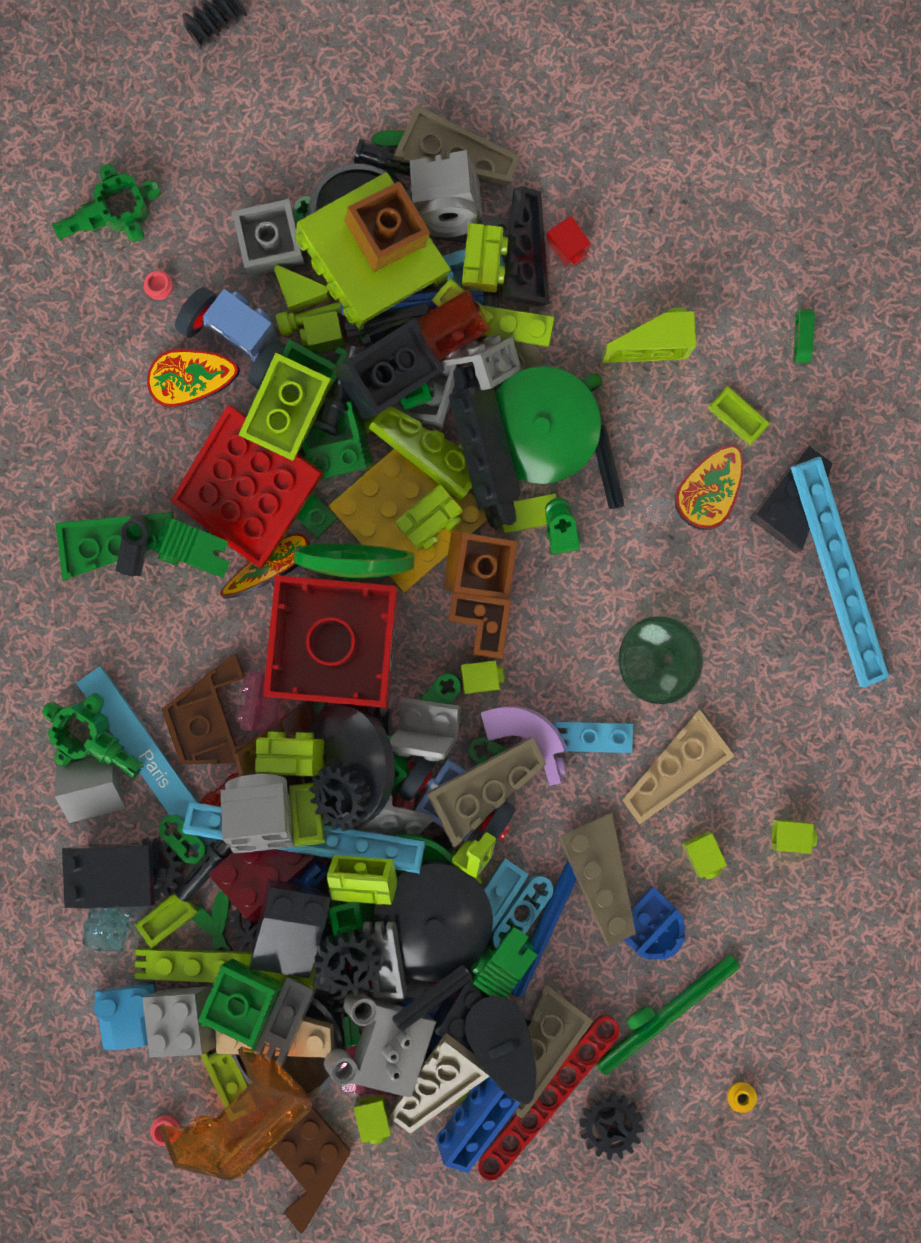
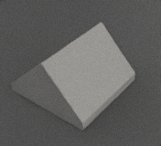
M456 365L443 367L445 369L443 372L427 382L432 401L407 410L403 408L402 412L420 421L421 424L444 430L451 407L449 395L454 394L456 390L453 371L460 368Z
M91 757L71 762L64 767L56 766L55 798L69 823L127 809L116 765L101 764L98 759Z

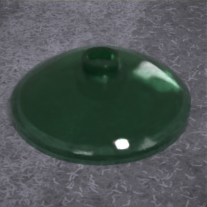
M649 617L636 623L623 638L619 650V669L626 686L638 698L653 704H669L683 699L695 688L702 673L703 653L696 635L687 625L671 617ZM667 654L671 657L669 665L664 661V657Z

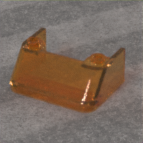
M241 1046L238 1049V1053L252 1083L217 1118L204 1115L197 1116L191 1120L185 1129L162 1124L159 1127L174 1168L224 1180H234L241 1177L310 1111L312 1103L308 1094L283 1067L276 1065L274 1058L270 1062L265 1059L266 1054L262 1053L261 1056L254 1054V1051Z

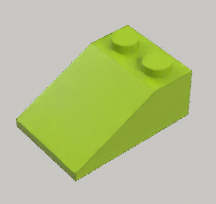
M685 308L669 309L668 312L608 343L601 357L602 363L688 359L696 347L694 311L686 312Z
M275 353L239 436L294 461L334 380Z

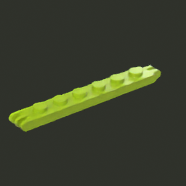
M135 948V955L146 956V960L134 961V967L145 968V971L134 972V979L214 983L222 964L235 959L249 966L252 952ZM314 963L309 978L265 971L260 972L285 983L287 977H292L313 987L316 966Z

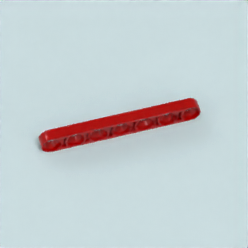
M602 1015L596 1018L544 1090L550 1089L555 1091L557 1094L555 1102L549 1105L544 1104L539 1096L529 1112H533L538 1117L537 1123L532 1127H526L521 1123V1117L515 1114L478 1159V1171L482 1178L493 1181L503 1175L617 1040L620 1030L613 1017ZM605 1021L612 1023L614 1026L613 1033L608 1037H602L597 1032L599 1024ZM584 1044H590L595 1048V1054L587 1060L582 1059L578 1055L579 1048ZM564 1067H571L576 1071L575 1078L570 1082H564L559 1077V1073ZM507 1135L516 1136L519 1141L517 1147L512 1150L504 1148L502 1145L503 1138ZM490 1157L497 1159L499 1162V1168L492 1173L485 1171L482 1166L484 1160Z

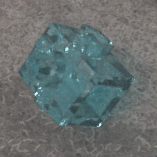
M119 907L89 909L88 917L84 923L82 944L96 951L123 952L126 935L129 931L130 916L119 912Z

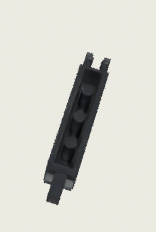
M473 366L462 367L453 371L456 393L449 395V400L478 509L484 508L486 519H488L491 528L498 529L504 524L510 526L513 525L517 518L513 500L519 498L521 491L495 391L493 388L481 390Z

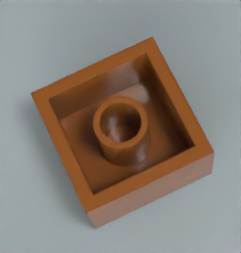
M400 181L347 207L344 222L374 272L426 245L430 231Z
M451 532L443 590L509 600L518 541Z

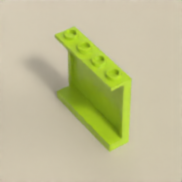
M387 172L297 222L295 235L297 244L303 251L307 250L312 258L311 264L318 275L323 274L328 282L327 288L331 296L335 300H340L344 306L343 312L350 324L355 323L359 331L364 328L365 322L434 282L436 285H439L446 281L451 270L430 237H428L425 247L376 272L372 270L344 220L348 206L394 184Z

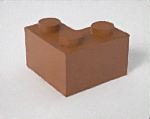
M459 592L452 593L448 622L477 627L473 651L474 656L502 660L511 600Z

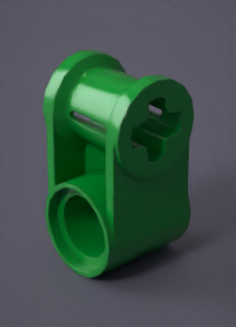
M563 498L552 499L545 506L547 540L549 539L551 548L549 550L551 556L580 550L576 522L572 516L569 502Z
M452 672L442 674L420 700L451 705L462 689L461 679ZM452 679L454 681L453 687L456 689L455 692L451 690L447 693L443 692L444 685L441 681L447 682Z

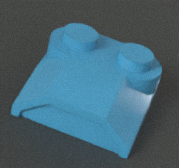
M155 982L95 991L94 1012L99 1019L103 1049L120 1050L148 1045L142 998L156 992Z

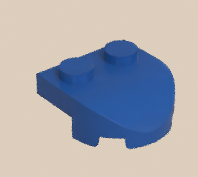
M651 886L631 907L636 934L624 939V941L638 955L645 959H668L675 955L684 943L685 922L680 912Z

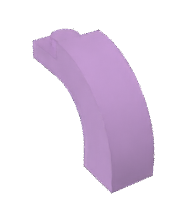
M502 706L481 712L488 741L511 735L521 736L526 739L533 737L546 762L544 768L549 786L559 784L564 780L563 775L567 774L563 758L557 757V753L565 751L567 746L561 733L551 721L534 710L520 706Z

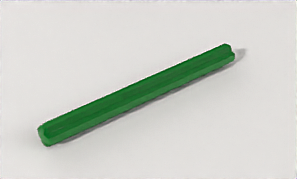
M727 955L656 1012V1016L652 1020L635 1029L610 1049L596 1063L599 1070L604 1075H608L740 968L736 959L732 955Z

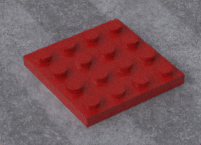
M227 405L170 502L218 538L228 541V545L261 569L276 551L324 475V472L299 453L295 460L292 461L239 436L247 415L234 405Z

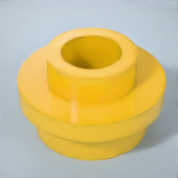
M737 1082L729 1088L727 1101L734 1111L746 1113L756 1105L757 1094L750 1084ZM740 1094H747L745 1102H738L737 1099Z

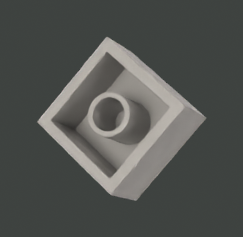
M289 199L232 211L244 268L249 277L275 272L276 264L286 269L305 265L302 249L295 239L296 223Z
M212 986L163 989L142 998L150 1058L203 1055L216 1047L215 1030L208 1026L204 1028L201 1026L202 1023L198 1022L208 995L211 993Z

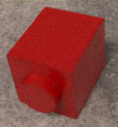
M572 216L547 231L546 240L565 267L571 263L577 266L588 257L587 253L591 243Z

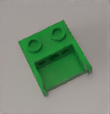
M352 401L346 403L349 409L347 413L343 414L338 425V436L324 433L316 429L312 424L302 444L306 454L305 458L324 472L321 479L375 466L374 462H372V453L369 451L370 446H368L369 441H367L368 437L363 418Z
M165 519L153 551L160 553L158 556L159 560L175 566L182 562L221 578H224L230 561L213 554V551L224 553L228 541L175 519Z
M509 919L506 924L511 927L506 933L502 931L499 933L498 936L501 941L498 948H495L489 940L483 954L468 968L472 975V983L489 996L507 998L538 956L531 943L527 940L529 937L517 929L518 926L510 922Z
M231 959L220 966V971L217 973L218 976L215 978L216 982L213 983L214 987L211 988V993L208 995L198 1022L202 1023V1027L208 1026L251 1047L250 1050L255 1051L284 983L258 970L249 969L248 965Z

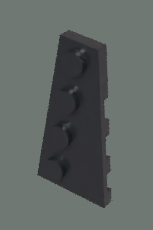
M520 186L513 189L502 299L544 306L549 304L541 191Z

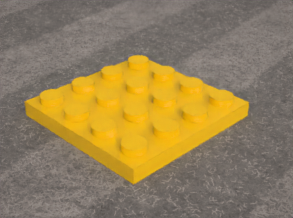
M393 449L329 505V508L362 545L396 548L409 551L415 555L413 569L389 575L405 593L448 556L451 532L473 534L488 519H486L484 508L478 509L476 499L470 492L466 494L461 502L449 493L463 510V514L459 516L462 521L451 531H448L446 528L437 535L440 540L426 551L422 547L418 551L397 527L395 521L439 484L397 450Z

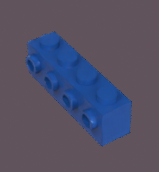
M490 1076L471 1089L463 1103L455 1110L454 1115L446 1126L440 1130L435 1139L444 1166L469 1173L520 1105L519 1102L504 1093Z

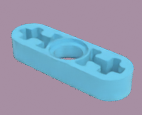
M534 875L527 879L491 933L490 941L495 948H498L500 945L499 933L501 931L506 933L511 927L506 924L508 919L514 925L520 927L519 930L524 934L528 931L552 897L553 885L549 879L540 875ZM543 882L542 888L545 892L543 895L537 893L532 901L537 903L534 907L533 904L523 898L525 895L532 898L535 894L533 885L535 883L540 885ZM520 905H526L529 909V915L524 921H517L514 917V911Z

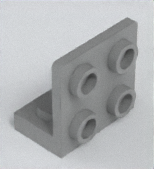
M500 335L489 336L480 343H477V339L460 343V347L445 351V357L439 359L443 367L473 362L481 390L491 389L522 370L513 337L501 339Z
M403 697L400 701L399 729L390 739L393 752L399 756H424V759L429 761L445 759L458 740L461 706Z
M390 795L386 806L378 816L369 822L350 829L389 836L405 833L419 835L432 822V816L393 807L392 796Z

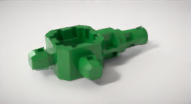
M106 164L100 167L99 173L102 183L97 184L93 192L95 199L81 204V208L75 210L74 215L52 223V227L55 229L54 231L60 241L81 230L84 232L90 230L95 232L102 227L109 226L111 229L119 232L124 230L128 238L135 243L144 238V231L140 223L146 221L150 212L145 201L150 200L151 202L161 195V191L154 180L144 182L139 187L132 176L124 173L119 175L113 165ZM124 188L127 190L131 189L137 206L133 207L135 211L131 213L127 211L121 214L120 218L112 217L106 202L110 198L109 195L122 192Z
M93 693L85 701L73 703L65 708L55 702H49L44 706L42 710L43 716L49 722H54L48 732L50 743L57 747L54 761L58 765L64 767L71 763L73 759L92 755L101 764L116 765L133 779L141 772L142 769L140 767H144V762L125 752V747L119 743L120 740L107 733L110 725L108 717L101 713L104 706V698ZM75 714H77L76 718L81 722H89L88 728L91 729L89 733L91 737L87 739L84 746L81 745L82 741L76 737H69L71 732L68 731L69 726L67 724L71 722Z

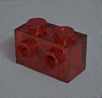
M469 290L464 291L417 319L426 343L439 360L490 331L480 305Z

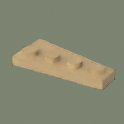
M699 709L625 796L622 802L640 825L735 756Z
M305 1016L288 1056L325 1058L331 1050H334L333 1024ZM215 1030L217 1054L255 1055L254 1051L250 1050L251 1047ZM268 1046L265 1047L262 1055H266L269 1049ZM276 1051L275 1056H279L280 1052Z

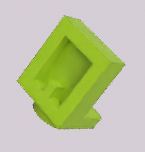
M486 832L480 841H465L452 858V864L472 877L477 878L492 858L496 838Z

